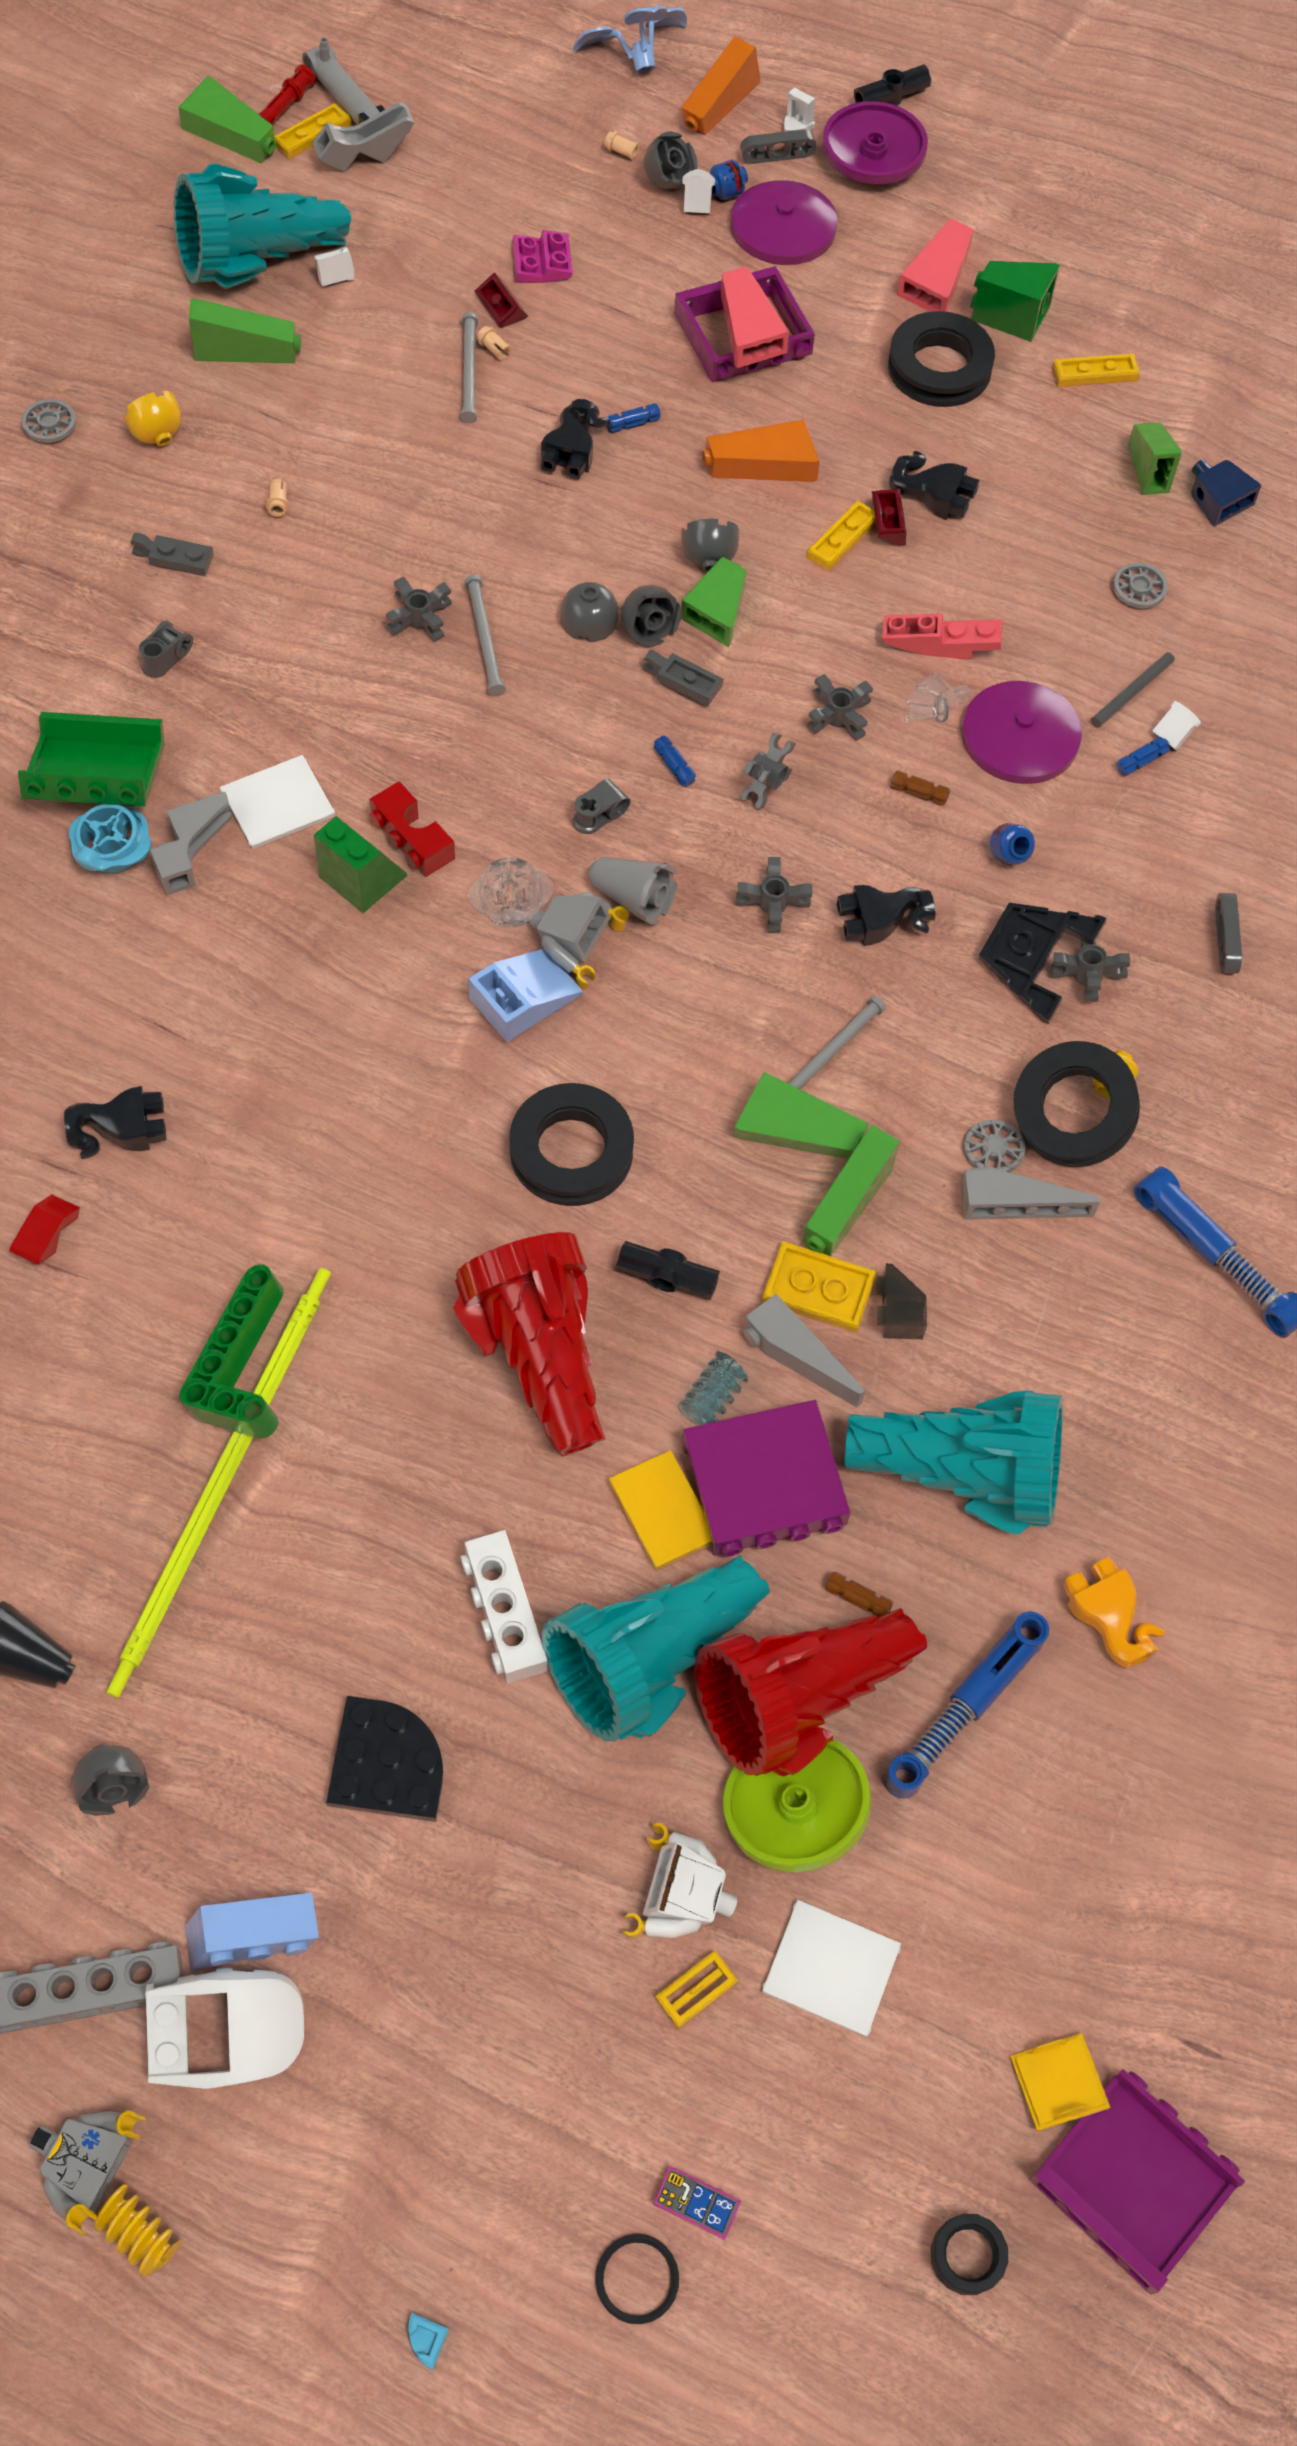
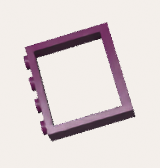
M776 266L751 273L766 297L771 296L793 336L788 337L786 354L740 368H736L732 353L716 357L695 319L696 316L723 309L721 281L675 293L674 314L711 382L728 379L813 354L815 333Z

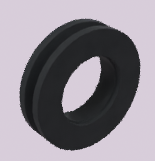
M925 312L907 319L896 329L891 341L888 370L893 383L909 398L935 407L958 406L974 400L987 388L994 364L995 348L986 330L972 319L953 312ZM926 347H949L959 352L967 360L968 364L957 371H934L923 366L917 360L915 354Z
M1069 1041L1051 1046L1040 1052L1023 1069L1014 1091L1015 1117L1024 1139L1038 1155L1063 1166H1089L1112 1157L1129 1141L1139 1119L1140 1099L1132 1071L1115 1052L1092 1042ZM1075 1075L1093 1077L1104 1085L1110 1096L1108 1113L1101 1123L1089 1131L1079 1133L1064 1132L1051 1125L1045 1116L1043 1106L1046 1094L1052 1086L1065 1077Z
M563 1083L544 1088L533 1094L521 1105L511 1124L509 1138L510 1159L514 1172L524 1187L535 1196L547 1202L564 1206H580L599 1201L614 1192L629 1173L633 1159V1126L623 1106L614 1097L601 1089L579 1083ZM567 1120L582 1121L598 1130L603 1136L605 1148L599 1159L586 1167L576 1169L558 1167L547 1161L540 1152L538 1144L543 1132L557 1122Z

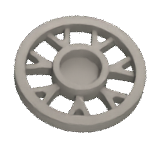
M44 399L31 404L24 411L22 425L25 433L31 439L42 443H53L65 439L73 432L76 426V417L73 409L67 403L56 399ZM51 406L59 407L57 412L51 410ZM37 409H41L42 411L38 415L34 413ZM68 413H69V415L71 416V417H68V418H66V419H61V420H60V417H62V416H64V415H66V414H68ZM27 421H36L38 424L27 425ZM60 426H67V428L62 430ZM38 430L43 431L40 435L35 433ZM49 432H56L55 435L48 436Z
M1131 563L1117 571L1113 581V589L1120 601L1126 605L1145 609L1152 608L1163 601L1167 593L1168 583L1163 573L1154 566L1145 563ZM1131 570H1138L1139 574L1132 576ZM1151 573L1156 577L1151 580L1147 574ZM1122 577L1128 580L1129 584L1119 581V578ZM1152 586H1162V590H1154ZM1122 590H1129L1130 593L1125 595ZM1151 595L1155 599L1150 601L1146 596ZM1133 597H1140L1141 601L1133 600Z
M985 1120L977 1123L968 1131L964 1142V1152L973 1167H986L987 1169L1011 1172L1023 1160L1025 1142L1020 1132L1012 1125L1000 1120ZM992 1127L994 1134L987 1135L984 1128ZM1002 1129L1010 1133L1006 1138L999 1135ZM973 1135L981 1137L983 1142L978 1143L970 1139ZM1017 1142L1019 1149L1009 1148L1008 1143ZM981 1149L983 1156L976 1159L972 1152ZM1006 1153L1015 1160L1012 1164H1009L1004 1159ZM988 1159L998 1161L997 1168L987 1166Z

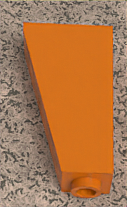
M736 36L733 37L681 107L684 124L687 128L706 135L760 83L755 46Z
M804 419L706 437V449L702 450L703 464L705 467H709L712 478L814 482L818 479L820 460Z

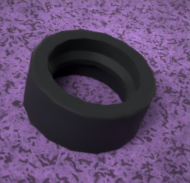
M960 2214L946 2221L935 2233L931 2244V2264L937 2278L949 2290L960 2295H978L993 2288L1004 2276L1008 2265V2245L1002 2231L991 2220L978 2214ZM974 2230L981 2233L988 2240L992 2249V2262L989 2270L982 2277L964 2279L950 2268L946 2257V2248L951 2237L959 2231Z

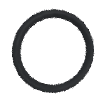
M632 2234L621 2237L606 2248L599 2260L595 2280L597 2294L607 2311L623 2322L645 2324L660 2318L673 2304L679 2289V2271L673 2254L662 2242L648 2235ZM645 2243L653 2246L664 2256L670 2268L671 2287L668 2296L663 2304L649 2314L630 2315L622 2312L613 2305L605 2291L604 2271L606 2264L613 2253L627 2244Z

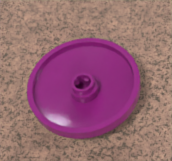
M868 101L848 105L834 113L825 125L822 145L828 162L844 176L863 183L888 184L908 178L922 166L927 153L928 137L922 123L907 110L889 103Z
M774 180L757 184L743 192L736 200L732 209L731 230L734 239L745 252L764 262L778 265H796L809 262L824 254L830 248L836 236L837 214L834 206L820 191L800 182Z
M1007 681L984 689L971 701L963 720L962 738L971 759L988 774L1007 782L1034 784L1053 779L1070 767L1080 747L1082 728L1079 717L1072 705L1056 691L1033 682Z

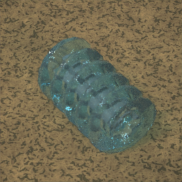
M717 1351L715 1358L709 1361L708 1369H704L701 1372L700 1379L693 1383V1390H689L686 1393L685 1400L678 1404V1408L694 1424L703 1425L717 1422L719 1420L713 1413L716 1412L724 1415L727 1410L721 1402L732 1404L734 1398L729 1391L739 1394L742 1389L736 1381L747 1383L749 1377L735 1359L723 1352Z

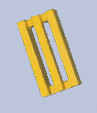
M714 1950L655 1996V1999L659 2005L661 2004L667 2016L672 2019L673 2024L679 2030L736 1985L738 1979L717 1951ZM715 1963L718 1968L673 2004L668 2001L670 1996L711 1964ZM722 1975L726 1977V1981L680 2016L677 2013L681 2007Z

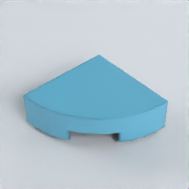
M412 2313L408 2328L411 2347L417 2358L425 2366L433 2370L449 2329Z

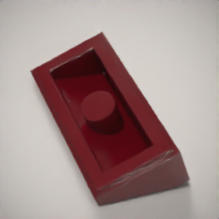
M495 272L474 290L501 328L528 317L510 289Z
M900 489L872 491L878 538L905 546L907 532Z

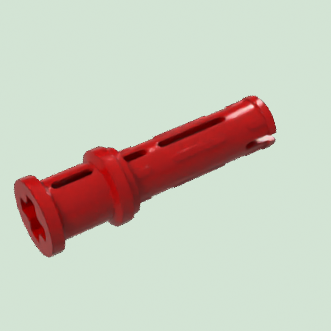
M304 64L298 65L295 69V74L283 81L281 91L266 105L259 115L273 125L294 101H300L303 98L304 92L308 87L311 88L315 85L316 76L314 72Z

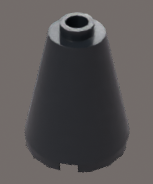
M1 1601L0 1675L51 1688H56L59 1682L66 1685L76 1665L70 1663L73 1655L12 1604Z

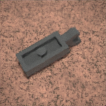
M134 533L130 541L132 545H135L132 554L138 557H148L149 565L205 577L214 555L213 547L159 535H156L155 541H152L144 534Z
M649 650L644 657V660L647 661L643 667L645 672L652 675L657 674V681L706 706H709L723 686V678L673 653L667 659L658 652Z

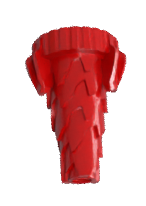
M571 1232L545 1233L520 1239L489 1250L471 1259L457 1270L455 1283L459 1297L453 1307L456 1317L471 1339L481 1348L485 1357L495 1354L499 1341L501 1342L509 1367H514L518 1375L528 1406L530 1408L534 1407L536 1416L541 1422L550 1444L562 1457L574 1454L591 1447L597 1442L606 1440L595 1408L596 1392L588 1367L592 1366V1362L583 1337V1333H587L585 1319L588 1287L584 1274L587 1267L577 1237L574 1233L571 1234Z
M902 1608L879 1617L868 1616L860 1618L835 1629H828L826 1626L816 1631H803L792 1635H772L762 1638L759 1642L752 1636H747L746 1633H735L703 1646L698 1651L694 1675L699 1704L717 1745L724 1752L726 1758L739 1771L754 1776L765 1775L769 1772L782 1777L790 1774L794 1775L805 1768L824 1750L829 1742L833 1741L831 1731L818 1727L825 1723L824 1719L850 1707V1701L876 1691L875 1684L885 1681L890 1676L904 1670L908 1664L913 1662V1657L927 1648L926 1635L918 1631L914 1621L904 1614Z

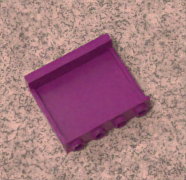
M816 1399L683 1429L681 1442L684 1453L688 1454L713 1542V1556L722 1554L724 1557H731L740 1554L743 1549L754 1546L757 1549H766L774 1546L780 1540L790 1538L791 1541H800L808 1538L811 1535L810 1533L824 1531L826 1534L835 1533L847 1525L851 1513Z
M1122 2069L1104 2088L1110 2108L1079 2118L1029 2181L1143 2289L1152 2295L1161 2290L1168 2281L1166 2277L1234 2190L1242 2186L1245 2180L1238 2175L1240 2170L1234 2162L1224 2155H1216L1207 2146L1209 2141L1200 2131L1194 2127L1188 2129L1177 2119L1178 2112L1163 2099L1156 2100L1147 2091L1148 2085L1140 2076L1132 2071L1127 2073Z

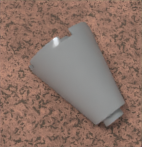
M601 857L593 862L589 870L591 884L650 925L659 923L660 921L655 919L660 914L666 916L669 912L678 887V882L673 881V873L677 874V870L667 863Z

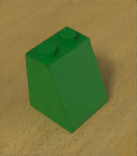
M989 261L984 271L980 270L974 282V287L977 288V291H975L970 303V308H973L972 320L1032 342L1051 307L1060 265L1039 262Z
M337 816L314 834L319 877L362 913L407 877V873Z

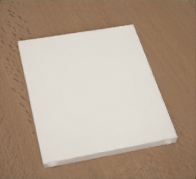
M303 755L220 787V793L226 792L229 807L244 833L248 845L252 849L336 816L335 810L329 803Z
M797 1900L793 1905V1913L767 1980L763 1983L762 1993L867 2038L871 2032V2025L897 1954L900 1953L901 1943Z

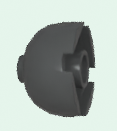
M668 131L657 136L647 147L644 156V169L648 178L654 185L662 189L674 190L685 186V184H682L683 176L697 169V156L693 146L689 142L686 144L680 138L682 135L677 132Z
M701 519L688 523L687 530L681 529L682 546L686 557L696 566L702 567L704 571L709 572L722 557L731 561L738 550L739 528L733 522L727 521V526L719 525L718 519Z
M584 582L577 584L566 593L561 605V624L564 631L572 638L578 640V637L588 638V642H597L606 639L615 631L616 623L618 622V604L612 592L604 585L596 582Z
M656 585L640 586L633 590L623 603L622 623L627 633L638 644L647 647L656 646L665 642L661 638L666 637L669 633L671 635L675 633L681 621L682 609L676 598L663 587Z
M102 1744L96 1746L78 1761L72 1775V1789L76 1804H79L80 1811L94 1816L116 1813L112 1806L128 1801L130 1808L144 1798L149 1789L146 1770L141 1759L129 1748L118 1745Z

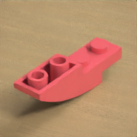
M943 613L884 615L882 641L893 647L922 655L973 659V651L1002 649L1003 622L1002 619L943 621Z

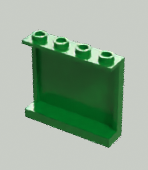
M57 712L40 713L39 726L41 735L27 771H18L21 799L146 806L165 745L162 719Z

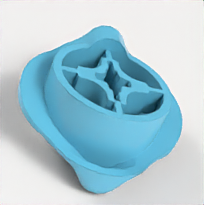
M109 804L96 806L77 817L69 828L72 855L75 861L87 870L104 873L122 872L145 859L151 849L147 821L139 811L130 807ZM128 829L132 830V834L129 841L125 839L128 835ZM91 837H94L93 847L89 848V841Z

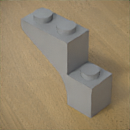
M396 103L356 126L339 127L327 122L312 143L320 161L344 172L354 162L359 152L385 163L389 156L394 153L405 135L410 132L414 125V120L407 105Z
M226 792L209 795L202 800L187 805H179L175 809L167 811L170 828L176 841L163 843L158 847L150 849L154 869L166 896L196 886L191 867L193 858L231 820Z

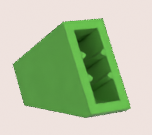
M1161 422L1134 424L1128 445L1142 495L1170 493L1182 454L1180 447Z
M722 557L682 599L681 619L729 647L732 643L744 593L746 570L739 564Z

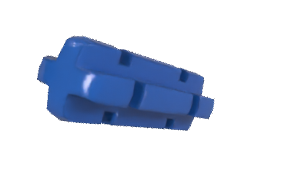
M658 404L646 405L645 409L638 407L623 411L620 416L618 413L609 415L607 418L610 419V423L607 426L610 432L620 431L623 426L627 429L647 423L646 420H649V422L659 420L661 412Z
M665 735L657 738L654 741V749L660 756H663L662 760L671 772L678 776L677 780L684 787L693 784L696 781V774L690 766H687L688 763L677 748L672 746L671 740Z
M1158 737L1151 741L1150 744L1148 743L1130 753L1128 757L1125 756L1118 760L1117 767L1119 773L1128 776L1136 771V767L1140 769L1157 759L1158 755L1161 757L1169 752L1168 740Z

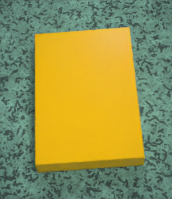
M782 1241L761 1302L764 1303L774 1294H777L796 1314L857 1333L877 1271Z
M671 1450L609 1478V1484L655 1571L713 1545L704 1510Z

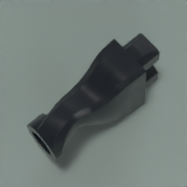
M576 399L563 409L560 415L559 427L546 434L541 442L542 471L552 473L556 470L557 466L566 467V474L576 479H580L584 472H589L593 461V439L581 423H587L593 428H602L610 423V419L607 417L599 418V408L593 402L586 399Z
M914 451L913 456L904 455L898 457L889 479V487L891 489H900L903 495L923 500L934 514L945 520L948 519L950 514L962 518L965 517L970 499L959 495L974 499L980 480L966 475L968 467L954 463H945L914 475H907L911 471L922 468L926 463V457L919 451Z
M854 885L852 893L837 897L836 907L840 916L855 915V919L844 921L843 929L846 941L862 940L863 946L879 943L889 937L909 908H914L908 917L910 925L925 934L929 932V926L922 920L935 921L936 917L935 903L931 891L917 887H907L888 893L868 885Z
M142 1086L123 1091L105 1104L76 1103L69 1106L64 1111V1125L68 1145L72 1148L83 1150L80 1152L81 1159L96 1155L100 1150L99 1141L96 1137L82 1131V1126L90 1125L110 1142L130 1151L150 1150V1143L167 1140L164 1119L148 1120L147 1115L164 1113L162 1093L143 1092Z

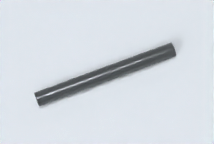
M1170 652L1165 653L1091 719L1092 724L1097 728L1104 724L1175 661L1174 656Z

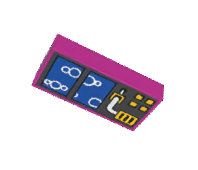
M670 2166L653 2205L725 2240L741 2200Z

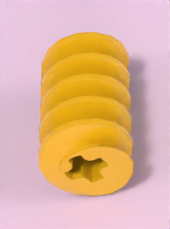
M123 2184L108 2198L100 2209L95 2220L94 2229L97 2232L107 2230L105 2235L106 2241L110 2244L118 2241L117 2252L120 2255L130 2252L127 2259L128 2263L131 2266L141 2263L139 2274L142 2277H147L161 2269L175 2255L182 2244V2239L170 2245L168 2241L173 2229L168 2228L159 2234L157 2229L162 2219L157 2217L148 2223L146 2218L151 2208L146 2206L136 2211L134 2208L140 2197L136 2194L125 2200L123 2197L128 2189V2185Z

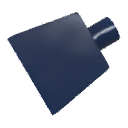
M1201 459L1192 468V473L1196 476L1191 492L1192 497L1214 527L1255 505L1262 485L1231 461L1224 460L1211 467L1204 459Z

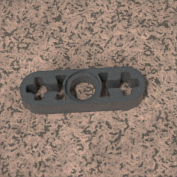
M806 129L752 135L746 137L740 144L743 160L749 164L806 158L811 156L817 147L813 133ZM778 143L785 144L780 150H772L773 146Z
M1218 893L1215 915L1220 970L1222 973L1238 974L1242 964V947L1237 895L1235 893Z

